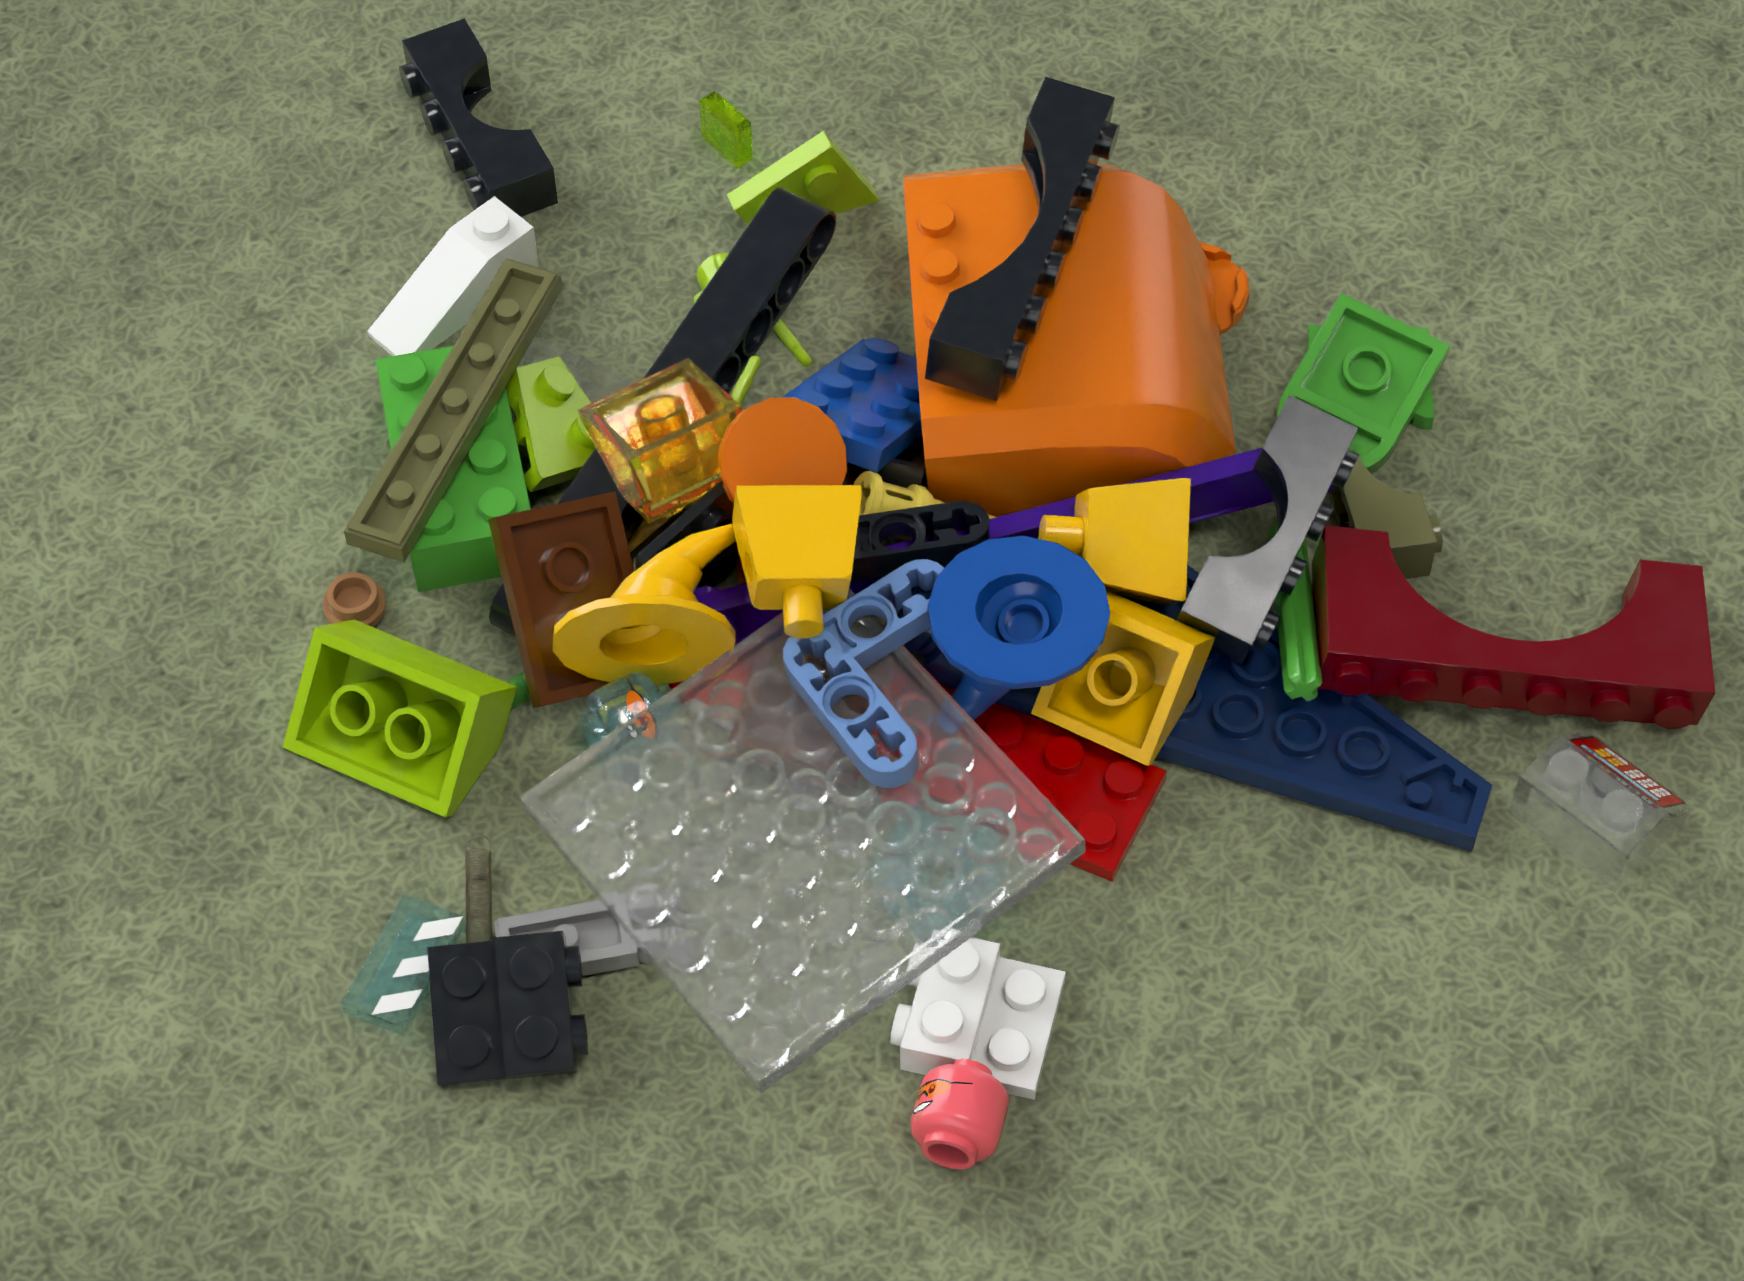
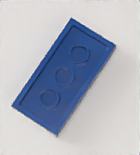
M880 338L862 339L783 396L795 397L818 406L836 423L846 446V461L876 473L922 436L916 357L899 352V347L888 340Z

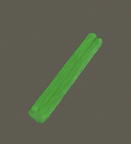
M1277 517L1272 520L1273 528L1268 532L1269 541L1276 534ZM1305 537L1296 556L1306 560L1307 563L1291 595L1289 596L1278 591L1275 597L1276 614L1280 615L1277 625L1284 691L1291 699L1303 697L1306 701H1310L1317 697V688L1323 682Z

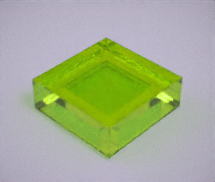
M715 91L700 99L701 136L736 168L752 160L751 122Z

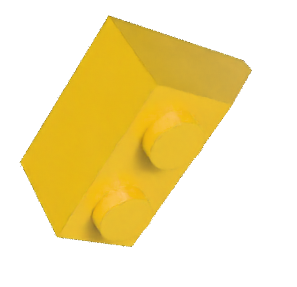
M1106 590L1110 619L1102 647L1081 671L1050 686H1041L1031 714L1149 766L1155 760L1192 698L1215 637Z

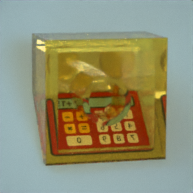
M687 358L579 409L578 412L583 425L623 498L648 523H651L659 518H666L679 513L684 506L702 498L717 483L723 481L720 468H718V449L727 426L738 416L743 408L695 363Z

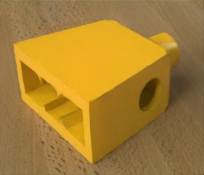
M1177 478L1086 489L1076 495L1074 517L1042 515L1038 539L1058 543L1085 559L1104 583L1105 589L1112 593L1159 605L1171 606L1186 601L1191 479Z
M861 485L736 486L732 526L751 603L759 610H783L784 632L790 637L803 639L821 634L824 630L823 609H833L847 600L862 496Z

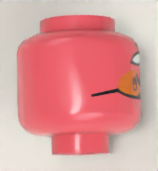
M959 1059L952 1064L935 1067L922 1079L911 1116V1134L921 1146L924 1156L930 1161L951 1169L971 1168L975 1162L986 1160L997 1150L1008 1112L1009 1095L1002 1083L992 1076L991 1070L980 1062L970 1059Z

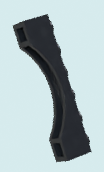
M1045 77L1027 117L1021 161L1033 184L1038 205V216L1024 241L1002 264L978 280L949 293L929 339L925 379L997 401L1006 379L1017 380L1019 378L1028 350V343L1022 342L1026 332L1037 334L1047 305V298L1042 297L1045 287L1056 289L1066 259V253L1060 252L1064 243L1075 244L1082 225L1084 209L1079 208L1082 200L1093 201L1102 173V167L1097 165L1099 158L1110 160L1120 129V125L1111 122L1115 97Z

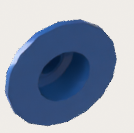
M1027 536L989 539L957 554L936 577L927 608L933 641L949 663L961 670L964 676L951 698L935 719L937 727L946 735L953 737L1011 689L1050 686L1081 671L1102 647L1110 619V609L1105 585L1085 559L1058 543Z

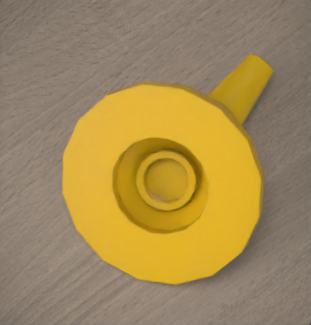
M732 524L687 536L655 555L625 578L610 598L598 599L569 611L554 626L553 652L564 666L588 678L620 685H629L627 678H629L632 685L656 686L689 681L717 670L733 655L735 630L725 615L698 602L694 591L702 578L701 570L718 554L736 542Z

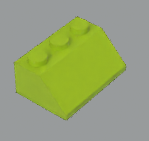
M355 619L317 626L313 631L282 748L447 818L454 814L499 749L517 686Z

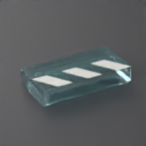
M403 894L341 1002L344 1014L405 1036L430 992L427 947L456 944L466 927L464 916Z

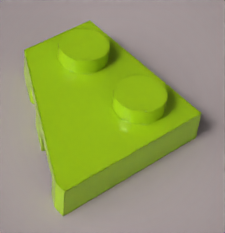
M825 131L820 132L727 194L734 211L747 225H749L767 197L777 188H784L834 211L835 214L879 201L869 181Z
M560 356L517 367L506 386L509 405L516 415L514 430L517 445L527 446L531 468L524 475L525 484L530 492H534L575 479L601 441L594 429V425L603 419Z

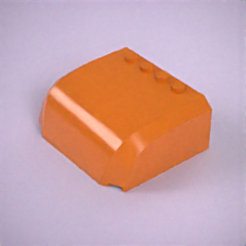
M1023 164L903 175L924 457L928 490L934 499L944 503L968 501L981 506L986 510L987 514L999 517L1076 497L1078 493L1086 489L1121 485L1236 455L1210 264L1183 209L1162 186L1124 169L1109 164H1097L1102 167L1101 178L1093 201L1082 200L1079 208L1084 209V216L1074 245L1064 243L1060 251L1066 253V259L1056 289L1045 287L1042 297L1047 298V305L1037 334L1026 332L1022 341L1028 343V350L1020 376L1017 380L1007 378L998 400L994 401L925 379L929 339L949 293L978 280L1002 264L1024 241L1038 216V205L1032 181Z

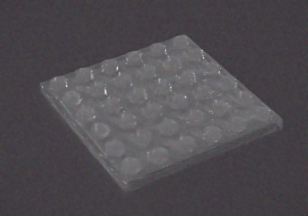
M850 588L847 600L855 595ZM823 609V615L832 609ZM783 612L735 645L734 650H728L520 796L523 808L760 1093H763L1086 852L1085 839L903 645L873 663L864 671L912 729L917 739L919 767L911 780L896 788H882L870 783L864 778L790 684L783 661V648L788 638H790L784 632ZM865 615L858 618L852 624L850 630L858 637L873 638L884 631L885 625L875 615ZM811 653L802 657L803 665L812 663L822 674L824 685L831 679L826 669L824 657L817 659ZM846 695L835 702L832 711L838 717L855 719L867 711L869 702L862 696ZM876 729L870 736L875 742L877 758L886 756L891 762L899 760V749L895 751L887 749L879 739L878 730Z

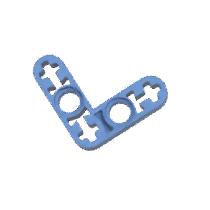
M928 559L913 560L897 568L823 615L824 630L821 634L803 639L790 637L783 648L785 671L792 687L864 778L873 785L882 788L899 787L915 776L919 767L918 745L912 729L864 669L930 628L927 611L929 599L926 600L920 594L914 596L911 594V589L916 586H920L924 591L932 590L936 577L944 569L938 562ZM903 608L904 617L899 619L896 610L898 611ZM865 615L881 617L887 623L884 631L873 638L858 637L851 632L850 628L858 618ZM811 653L817 659L825 658L827 673L831 678L825 685L822 674L812 663L803 665V656ZM846 695L862 696L869 702L867 711L855 719L838 717L833 713L832 708L835 702ZM876 729L878 730L879 739L890 751L899 749V760L891 762L886 756L877 758L875 742L870 736Z

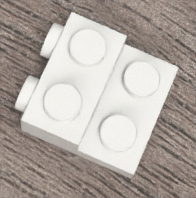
M934 929L929 948L916 945L912 954L907 985L917 987L912 1006L899 1004L892 1025L890 1043L900 1046V1069L926 1075L935 1067L952 1064L959 1059H970L986 1065L991 1070L992 1076L1002 1083L1008 1094L1035 1100L1065 984L1066 972L1000 957V943Z

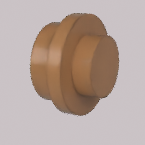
M358 572L346 573L334 579L323 598V611L329 624L355 619L374 627L382 620L387 608L386 597L382 587L369 576Z

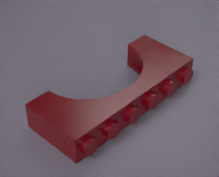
M1325 525L1312 560V594L1323 682L1318 689L1337 690L1346 695L1366 693L1394 696L1411 702L1432 700L1460 703L1476 709L1498 707L1527 710L1543 716L1564 714L1593 717L1601 722H1617L1621 720L1655 723L1666 729H1679L1688 725H1698L1715 695L1703 566L1640 559L1622 594L1621 612L1609 622L1595 630L1571 638L1552 641H1525L1503 638L1473 629L1450 618L1428 603L1416 592L1400 571L1391 550L1388 532Z

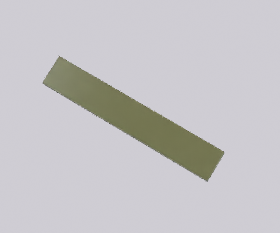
M505 258L346 526L344 534L348 545L401 562L406 561L563 288L561 274Z

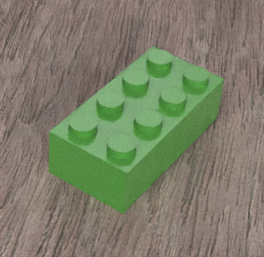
M453 346L375 359L391 450ZM506 387L410 552L418 592L502 577L488 520L498 516L531 510Z

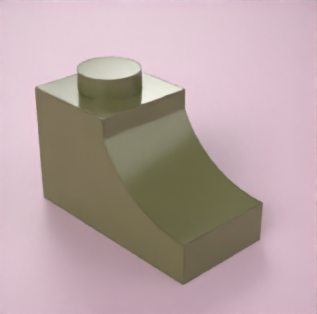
M1358 457L1343 489L1335 486L1328 492L1338 527L1388 532L1394 559L1404 577L1409 579L1429 576L1434 554L1441 552L1443 545L1442 530L1437 516L1428 515L1421 492L1408 494L1385 485L1367 470L1360 457Z

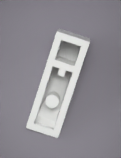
M495 196L449 228L367 331L368 336L392 356L435 348L467 324L505 258L539 268L534 227Z

